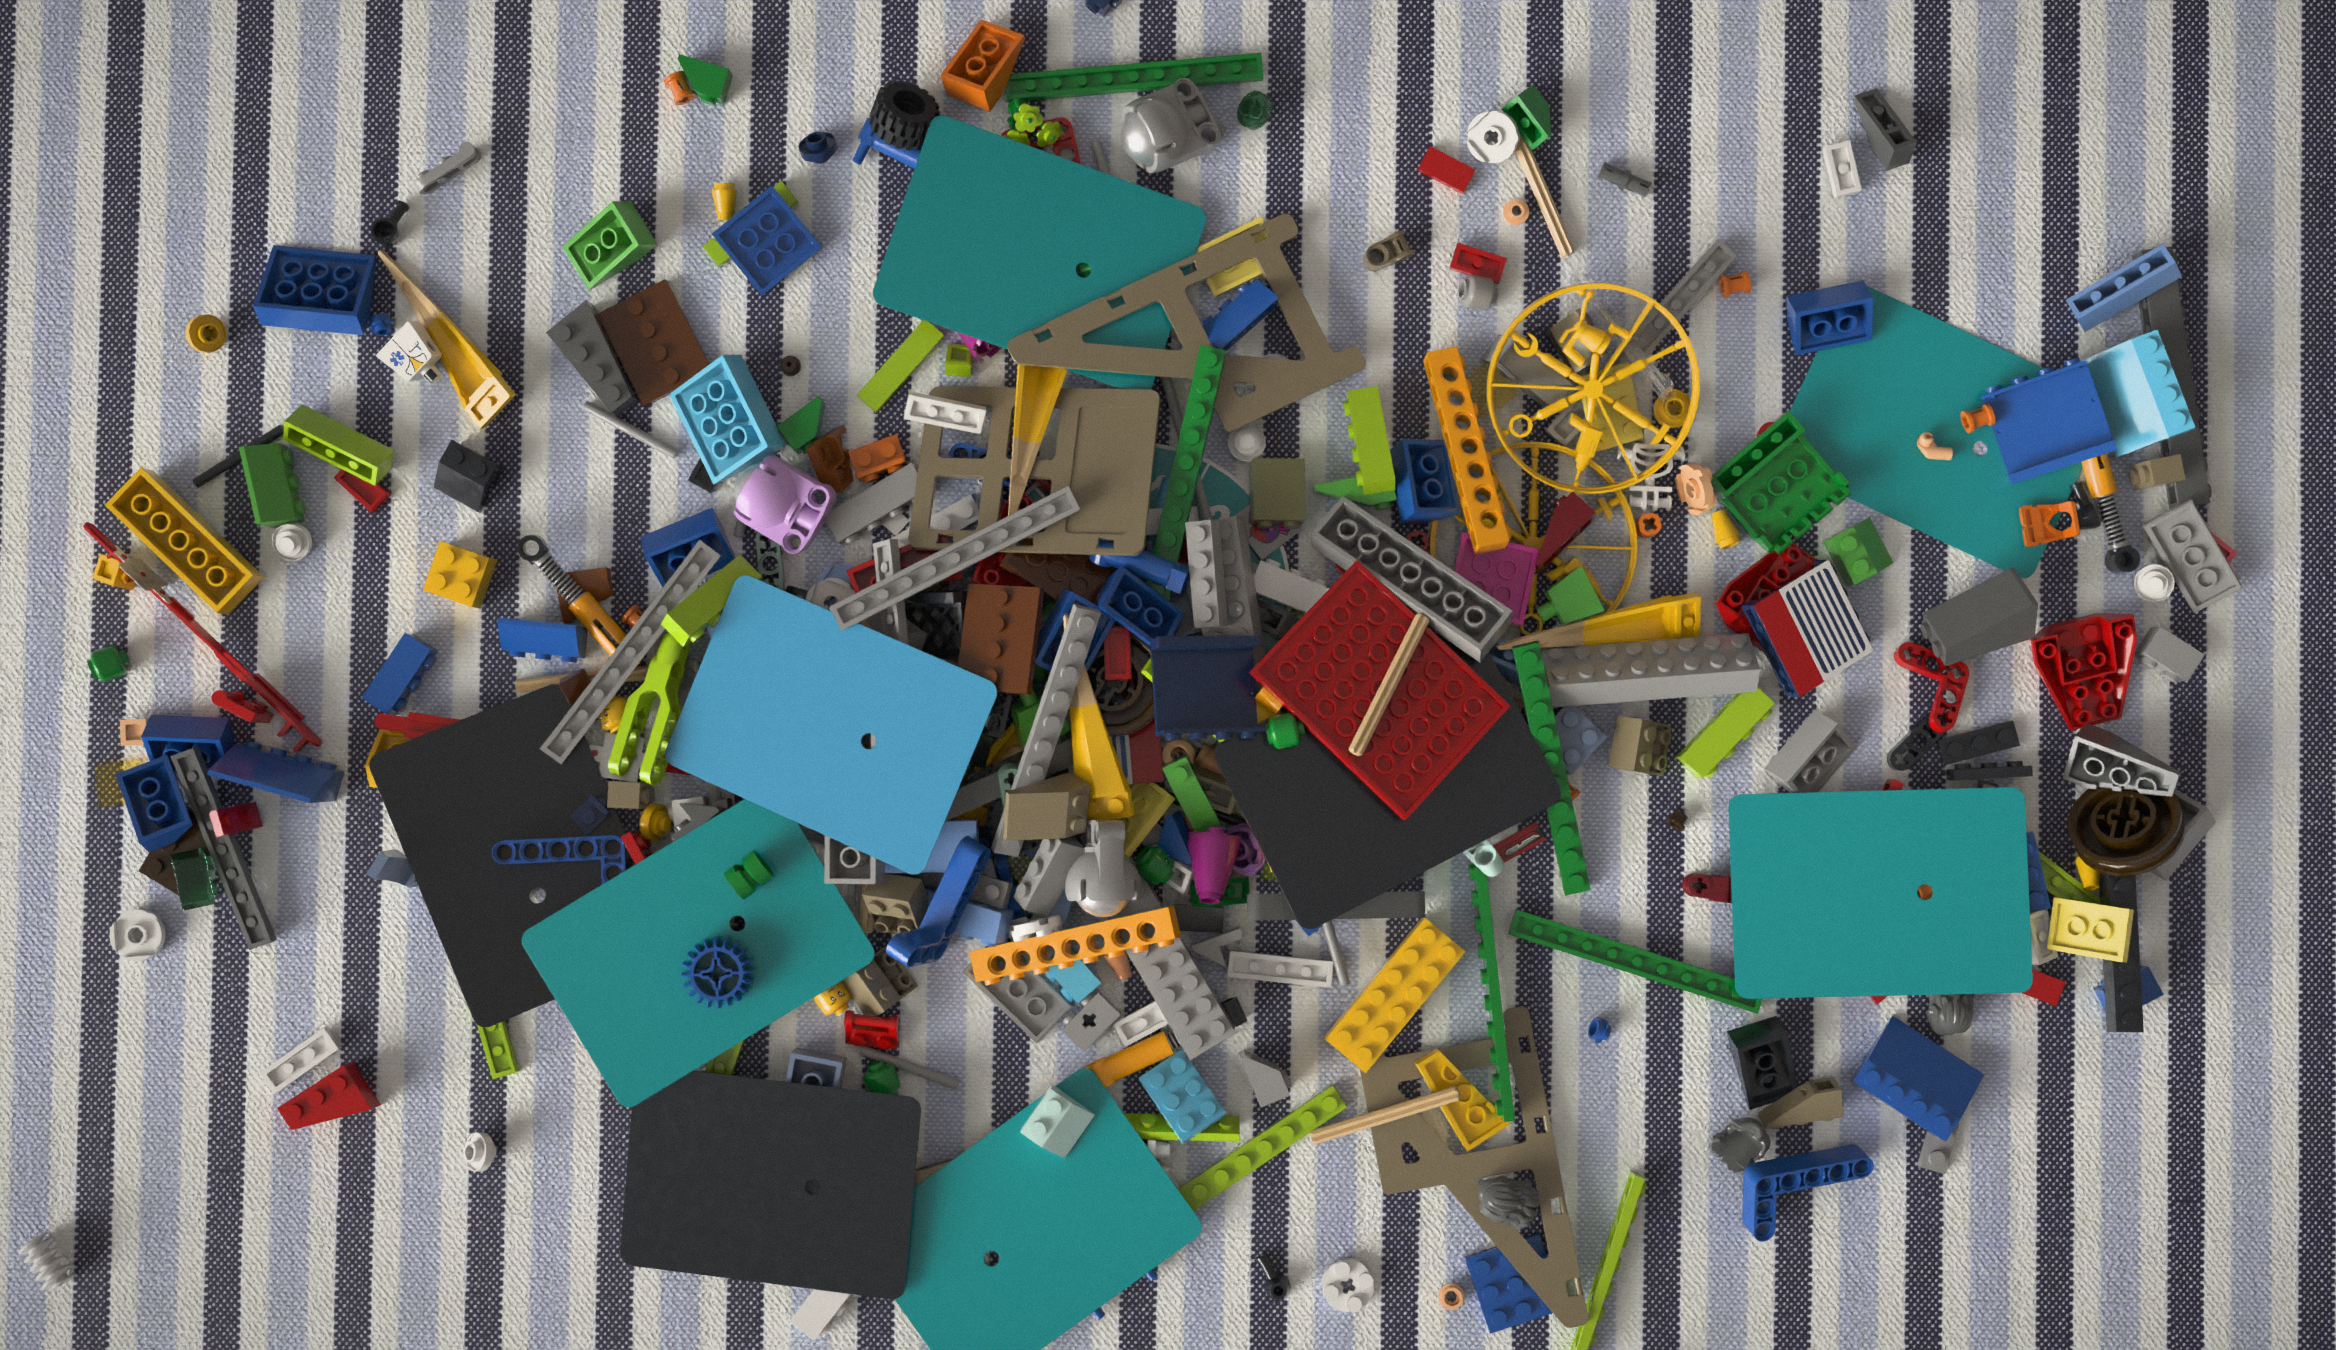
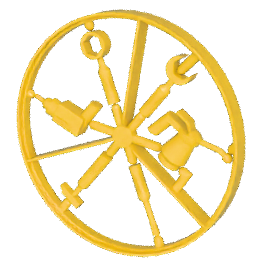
M1586 282L1562 287L1545 294L1527 306L1511 322L1500 338L1491 359L1487 378V403L1491 422L1500 442L1512 459L1523 470L1539 481L1560 490L1582 494H1600L1624 489L1639 483L1659 470L1672 458L1688 435L1695 418L1700 393L1699 368L1696 355L1687 334L1676 318L1657 301L1645 294L1626 286L1604 282ZM1586 289L1617 290L1629 293L1648 302L1629 331L1611 322L1606 332L1605 330L1588 325L1584 321L1587 304L1590 298L1594 297V292L1592 290L1587 292ZM1573 291L1582 296L1586 294L1580 320L1572 328L1564 331L1559 342L1563 343L1568 333L1572 332L1562 351L1579 368L1583 365L1585 358L1573 347L1577 339L1591 352H1596L1591 356L1590 379L1588 380L1573 372L1572 368L1549 353L1539 351L1538 341L1532 334L1527 333L1532 339L1531 343H1529L1515 331L1516 327L1536 308L1553 298ZM1652 306L1659 310L1677 330L1681 340L1677 341L1674 346L1671 345L1647 359H1639L1615 371V375L1604 378ZM1617 334L1624 339L1598 376L1599 354L1601 355L1610 343V335ZM1510 337L1524 348L1519 350L1513 342L1514 349L1520 356L1530 357L1536 354L1543 363L1564 377L1569 375V378L1580 386L1494 382L1499 357ZM1685 347L1691 365L1692 395L1686 420L1676 438L1666 434L1670 428L1669 425L1663 423L1661 428L1658 429L1651 424L1650 419L1624 404L1621 400H1615L1614 397L1603 391L1604 387L1614 383L1617 379L1620 381L1646 368L1648 363L1675 351V349L1678 350ZM1493 386L1580 390L1568 396L1567 401L1564 397L1538 410L1536 415L1530 418L1524 413L1514 414L1508 422L1509 430L1500 429L1494 407ZM1586 396L1588 397L1586 421L1572 413L1569 424L1581 431L1575 448L1578 453L1575 459L1578 471L1575 476L1576 481L1572 485L1554 481L1534 471L1515 454L1507 443L1505 437L1510 432L1516 437H1526L1532 431V422L1537 419L1543 420L1569 407L1568 403L1572 404ZM1600 399L1611 404L1613 409L1625 415L1642 428H1649L1655 432L1656 435L1650 442L1651 445L1657 444L1664 439L1671 445L1669 449L1655 463L1636 475ZM1597 401L1633 477L1610 485L1582 487L1577 480L1580 477L1581 471L1586 470L1587 465L1590 466L1603 434L1600 429L1590 425L1594 422ZM1523 417L1528 421L1527 430L1517 433L1513 430V421Z
M1521 442L1509 445L1512 450L1531 448V455L1534 457L1532 458V469L1536 472L1539 449L1561 452L1575 459L1578 454L1575 450L1565 446L1545 442ZM1500 447L1489 453L1492 457L1507 451L1504 447ZM1591 460L1588 467L1602 477L1608 485L1616 483L1600 465ZM1491 464V474L1495 475L1498 481V500L1502 497L1505 499L1524 534L1523 536L1510 528L1511 538L1523 546L1537 548L1540 552L1545 535L1540 538L1537 537L1536 521L1539 517L1537 479L1532 476V488L1529 491L1528 520L1531 521L1528 534L1526 527ZM1621 489L1613 491L1616 497L1608 502L1605 501L1603 496L1597 499L1600 507L1594 511L1596 512L1595 515L1603 511L1606 519L1610 521L1612 512L1609 507L1620 504L1628 526L1630 547L1568 545L1565 548L1630 551L1626 575L1616 598L1613 601H1606V598L1601 594V588L1598 586L1599 582L1576 557H1573L1564 564H1562L1563 561L1559 557H1556L1552 563L1559 567L1545 574L1553 582L1567 575L1573 569L1582 566L1596 595L1603 602H1606L1608 609L1604 613L1614 611L1624 598L1631 583L1637 559L1635 521L1631 508ZM1453 516L1467 527L1466 520L1461 516ZM1482 519L1485 526H1494L1490 519ZM1438 520L1431 522L1429 530V555L1435 559V536ZM1537 574L1533 576L1527 604L1528 614H1525L1524 618L1525 620L1531 616L1537 620V630L1529 633L1523 629V626L1518 625L1520 632L1525 636L1540 632L1543 627L1540 617L1537 614H1533V608L1536 604ZM1540 647V649L1553 648V647Z

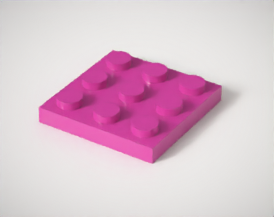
M1461 533L1453 571L1513 611L1511 624L1523 626L1539 549L1508 543L1505 549L1475 555L1470 535L1468 533Z

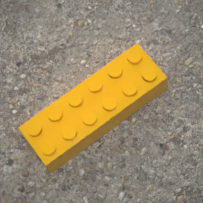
M141 467L105 504L118 519L216 613L230 614L264 578L255 567L153 470Z
M1421 918L1323 1038L1364 1073H1367L1466 951L1429 920Z

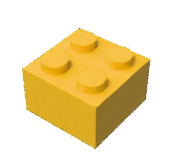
M440 541L423 590L480 609L497 560Z

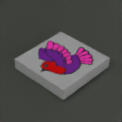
M1250 504L1235 515L1245 517L1249 547L1260 561L1302 530L1300 526L1297 529H1284L1283 525H1273V528L1259 529L1257 525H1250Z

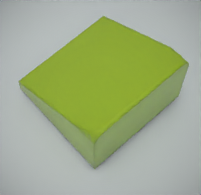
M948 344L945 374L947 376L971 377L973 356L967 346Z

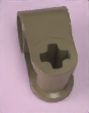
M1398 231L1384 240L1372 244L1363 256V264L1366 269L1373 272L1380 271L1412 257L1415 252L1410 250L1404 237L1405 231ZM1376 252L1380 254L1382 262L1374 263L1370 259V253Z

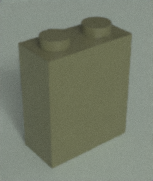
M1253 458L1249 463L1250 525H1257L1259 529L1273 528V525H1283L1284 529L1299 528V525H1302L1306 520L1304 459Z

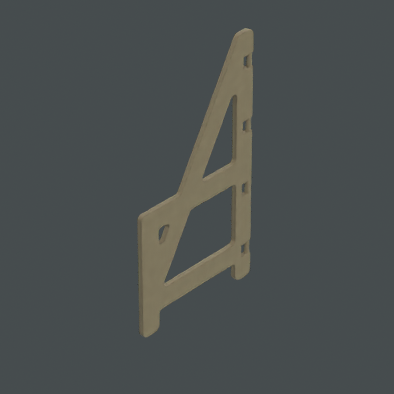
M1289 214L1277 216L1260 226L1240 233L1129 284L1114 293L1103 296L1057 317L1040 327L1010 339L1007 347L1013 361L1018 365L1193 379L1200 345L1213 346L1185 293V289L1246 260L1255 259L1271 291L1278 296V305L1305 358L1302 361L1226 355L1214 410L1226 432H1233L1362 371L1366 365L1360 349L1356 346L1348 347L1337 353L1331 350L1280 249L1281 244L1294 239L1298 234V227ZM1266 230L1268 238L1256 243L1252 236ZM1194 263L1197 271L1184 276L1180 269ZM1122 296L1125 304L1112 309L1108 302ZM1158 302L1162 305L1182 345V349L1176 351L1085 343L1082 337ZM1050 330L1052 337L1039 343L1035 336ZM1235 383L1253 384L1256 389L1244 397H1239L1233 385Z
M1525 1007L1509 1008L1503 1013L1508 1063H1511L1513 1067L1526 1140L1518 1144L1456 1155L1448 1149L1419 1113L1371 1127L1381 1186L1383 1192L1389 1195L1445 1185L1558 1320L1567 1328L1583 1326L1588 1321V1312L1581 1284L1530 1014ZM1527 1036L1530 1052L1521 1053L1518 1038ZM1492 1038L1435 1048L1459 1071L1495 1065V1063L1490 1062L1489 1048L1493 1047ZM1435 1049L1386 1057L1382 1053L1367 1073L1360 1069L1368 1113L1408 1101L1399 1091L1398 1084L1403 1081L1423 1078L1415 1062ZM1543 1117L1546 1133L1536 1132L1534 1118ZM1403 1143H1410L1419 1154L1417 1162H1404L1401 1149ZM1527 1169L1532 1170L1536 1190L1539 1192L1538 1201L1548 1248L1547 1257L1541 1258L1519 1231L1511 1225H1507L1504 1222L1496 1223L1482 1214L1479 1209L1480 1200L1478 1197L1479 1180L1481 1178ZM1558 1197L1561 1214H1552L1550 1199ZM1574 1279L1577 1295L1568 1296L1565 1281Z

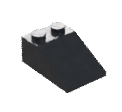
M1777 1016L1727 1031L1731 1054L1749 1110L1774 1103L1798 1087L1788 1033Z

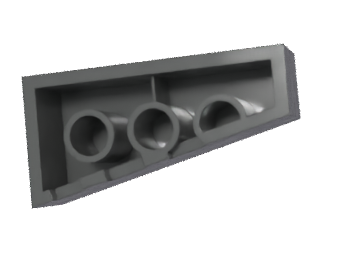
M585 300L546 333L609 411L619 417L635 404L638 399L596 315L597 311L594 305Z

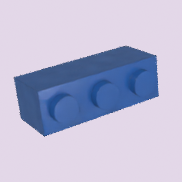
M404 633L362 696V699L385 714L396 715L401 713L408 703L406 699L411 691H416L422 682L421 676L425 670H429L436 662L437 658L435 655L438 650L416 635Z

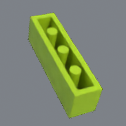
M1378 386L1348 390L1347 400L1343 401L1344 415L1349 416L1351 424H1347L1349 440L1354 439L1355 447L1351 448L1353 463L1358 462L1359 471H1355L1357 486L1363 487L1364 495L1394 491L1395 474Z
M303 404L284 421V441L374 486L392 469L395 450Z
M740 554L669 611L661 625L682 646H685L690 641L695 643L704 635L705 632L703 630L708 626L713 628L717 625L736 579L740 576L748 575L760 580L762 576Z
M1758 686L1757 692L1736 693L1675 757L1697 778L1703 779L1705 776L1710 778L1718 770L1717 764L1721 759H1728L1736 751L1735 745L1741 739L1745 741L1754 732L1752 727L1759 720L1763 722L1772 713L1770 708L1775 703Z

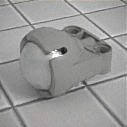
M1180 78L1175 84L1133 100L1122 109L1120 117L1123 148L1135 160L1137 165L1142 169H1147L1148 173H1159L1196 156L1207 155L1220 140L1219 128L1208 105L1196 85L1187 78ZM1178 91L1184 93L1186 97L1179 95ZM1202 136L1208 138L1210 142H1206Z
M1121 820L1087 821V830L1081 833L1082 845L1085 851L1069 869L1065 881V894L1068 901H1077L1080 907L1091 915L1097 917L1113 916L1121 912L1130 900L1140 899L1142 881L1138 869L1124 855V822Z

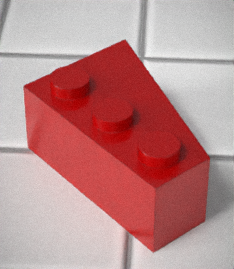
M353 1061L338 1068L277 1109L290 1130L372 1110L381 1104Z

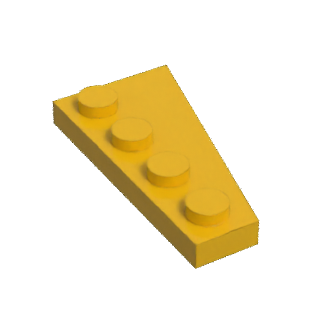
M1438 1049L1433 1050L1415 1062L1432 1093L1457 1086L1460 1099L1442 1105L1440 1108L1467 1152L1511 1124L1510 1122L1502 1121L1501 1116L1496 1115L1495 1107Z

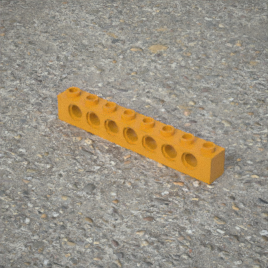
M1457 346L1427 352L1423 363L1474 554L1505 549L1510 541L1509 539H1511V529L1509 524L1504 522V503L1502 499L1498 500L1496 492L1498 490V481L1496 476L1491 474V456L1488 450L1485 451L1483 444L1485 441L1484 430L1482 426H1478V408L1475 402L1472 403L1470 396L1472 393L1471 382L1469 378H1465L1463 371L1465 370L1464 357L1462 354L1459 355ZM1450 374L1454 377L1455 380L1448 381L1443 377V375ZM1450 398L1459 399L1461 404H1452ZM1456 422H1464L1468 428L1460 429ZM1470 446L1473 448L1474 453H1466L1462 447ZM1469 470L1478 471L1481 477H1472ZM1475 495H1484L1487 498V502L1478 501ZM1482 519H1490L1494 526H1485Z
M1175 906L1058 931L1041 937L1036 936L1017 942L996 945V947L969 951L975 981H985L986 986L1001 982L1000 977L1009 975L1010 980L1025 977L1024 972L1034 970V975L1049 972V966L1057 964L1059 969L1072 967L1075 960L1083 959L1084 964L1099 961L1098 955L1108 953L1109 958L1122 956L1125 949L1133 948V952L1136 953L1149 950L1148 944L1158 942L1159 947L1172 945L1175 938L1181 937ZM1148 923L1152 924L1155 928L1153 937H1149L1145 932V927ZM1122 929H1126L1130 934V940L1127 943L1123 942L1120 938ZM1098 934L1102 935L1105 939L1103 948H1099L1096 945L1095 938ZM1073 940H1076L1080 945L1078 954L1071 950V942ZM1048 945L1052 946L1055 950L1053 959H1050L1046 954ZM1023 951L1028 952L1030 955L1028 965L1022 961ZM999 956L1003 957L1006 962L1004 970L1000 969L997 965Z

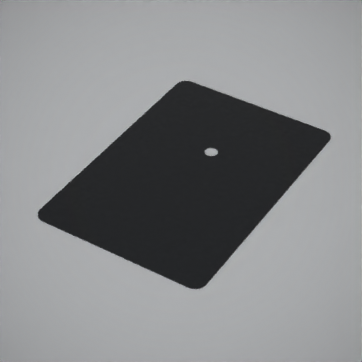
M1435 633L1494 689L1510 707L1406 820L1401 819L1305 726V735H1300L1301 742L1297 746L1277 749L1274 744L1269 745L1266 731L1258 733L1257 738L1241 739V734L1234 735L1231 739H1226L1216 746L1214 750L1215 761L1298 923L1303 928L1315 929L1549 808L1559 801L1561 789L1490 652L1485 655L1481 662H1478L1441 635ZM1286 709L1278 714L1287 713L1289 711ZM1269 718L1258 723V727H1265V724L1269 723Z
M558 684L545 686L375 754L369 763L374 781L474 1022L481 1027H491L555 1000L524 949L522 936L529 928L602 885L601 860L499 864L492 856L494 845L503 840L587 836L569 816L591 794L595 798L600 795L606 802L608 800V790L585 735L562 764L540 750L571 709ZM608 808L607 810L611 815L588 836L618 835L621 837L626 833L616 809ZM611 839L606 844V849L610 854L615 855L619 853L621 845L617 840ZM583 841L580 844L579 850L583 855L589 856L592 854L594 846L590 841ZM557 842L552 850L555 856L563 857L566 854L567 848L564 843ZM534 843L527 845L525 850L526 855L530 858H536L540 852L539 847ZM505 844L502 845L498 851L499 856L504 860H508L512 856L511 847ZM626 848V854L628 858L631 857V855ZM611 866L607 870L609 879L620 874L617 866ZM542 888L546 894L544 901L541 903L532 902L529 896L532 889Z
M701 1071L688 1073L632 1107L620 1244L621 1259L627 1265L885 1299L901 1297L906 1286L921 1118L920 1103L910 1096ZM816 1180L820 1184L819 1193L815 1195L809 1194L805 1189L806 1182Z

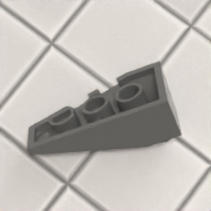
M2085 723L2074 737L2062 779L2088 789L2103 787L2112 788L2113 791L2122 792L2124 789L2138 791L2140 794L2172 797L2181 772L2114 733Z

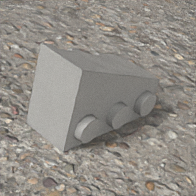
M1502 335L1496 337L1480 358L1486 364L1491 362L1493 353ZM1509 337L1497 363V367L1502 370L1500 375L1504 378L1509 376L1515 383L1573 385L1567 380L1569 376L1564 377L1543 363L1536 354L1530 357L1520 356L1515 351L1513 342L1519 350L1524 348ZM1519 388L1543 408L1564 398L1570 391L1562 389Z

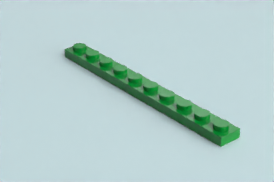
M1261 53L1016 73L1010 75L1006 85V101L1010 103L1015 98L1035 101L1160 90L1175 84L1180 78L1190 79L1196 87L1263 81Z
M1200 345L1153 550V554L1176 563L1179 562L1186 534L1185 522L1189 520L1227 354L1226 350ZM1146 580V584L1170 602L1171 590Z
M1537 640L1512 646L1529 729L1561 789L1559 801L1547 808L1546 811L1563 892L1566 896L1589 891L1591 889L1540 644Z
M1472 862V865H1468L1470 881L1474 880L1475 891H1471V900L1473 907L1477 906L1478 917H1474V926L1476 933L1480 932L1481 943H1477V952L1479 959L1483 958L1484 969H1480V979L1482 985L1486 984L1487 995H1483L1484 1010L1489 1011L1490 1021H1486L1487 1036L1492 1037L1493 1047L1489 1048V1058L1491 1063H1495L1496 1074H1492V1084L1494 1090L1498 1089L1499 1100H1495L1496 1115L1501 1116L1502 1121L1510 1122L1515 1121L1488 881L1487 875Z
M1515 909L1508 931L1509 935L1758 1014L1762 999H1745L1736 992L1735 979Z

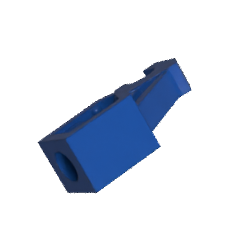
M996 853L997 870L1001 880L1013 883L1007 905L1008 910L1014 911L1012 920L1027 917L1026 911L1013 897L1019 884L1015 885L1008 856Z

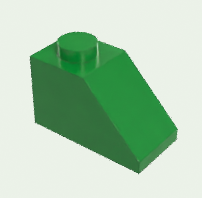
M679 54L678 61L701 101L712 106H716V103L724 105L733 78L730 70Z
M1534 84L1502 108L1503 112L1514 119L1520 135L1532 150L1551 136L1549 104Z
M819 396L777 426L797 454L801 452L806 454V448L820 438L825 402Z
M1249 877L1229 878L1224 895L1220 898V903L1218 904L1200 902L1196 892L1195 881L1191 880V906L1216 907L1247 903Z

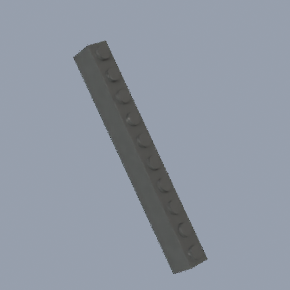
M2166 247L2176 264H2178L2177 256L2173 253V247ZM2153 249L2139 251L2132 255V261ZM2179 279L2139 301L2143 335L2158 329L2196 427L2195 430L2159 442L2161 458L2181 454L2186 480L2166 485L2169 509L2189 498L2193 500L2195 506L2208 504L2212 495L2211 486L2207 483L2206 472L2208 470V463L2203 456L2204 437L2199 429L2200 410L2195 402L2197 389L2191 375L2193 361L2191 356L2188 355L2187 344L2189 342V335L2184 328L2185 308L2180 301L2181 282Z

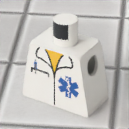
M407 321L376 354L378 359L408 381H419L424 377L430 385H433L443 376L434 366L442 357V353L419 321Z

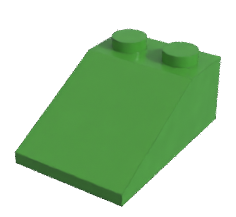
M612 201L563 246V249L588 290H591L640 260L657 243L631 201Z

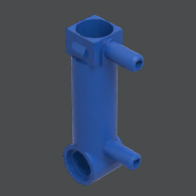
M867 118L858 136L861 143L852 159L853 162L861 165L869 148H872L915 169L921 149L915 150L912 148V150H905L904 148L897 149L893 145L889 146L883 139L880 140L876 136L877 133L872 131V125L869 124V118Z
M1100 540L1099 547L1114 548V541ZM1145 550L1137 556L1090 555L1089 557L1093 563L1103 567L1119 569L1123 566L1133 575L1162 585L1166 589L1179 594L1186 588L1190 576L1189 564L1176 563Z

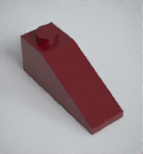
M1574 492L1570 493L1567 497L1563 495L1554 505L1555 509L1536 561V571L1538 573L1544 570L1595 520L1596 512Z

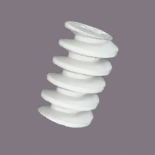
M45 1232L25 1244L18 1253L20 1255L29 1254L24 1261L25 1264L35 1262L30 1269L31 1273L41 1271L36 1280L38 1282L46 1280L41 1287L42 1290H54L77 1274H66L71 1265H60L65 1256H54L60 1248H49L54 1239L44 1240L43 1237L47 1234Z

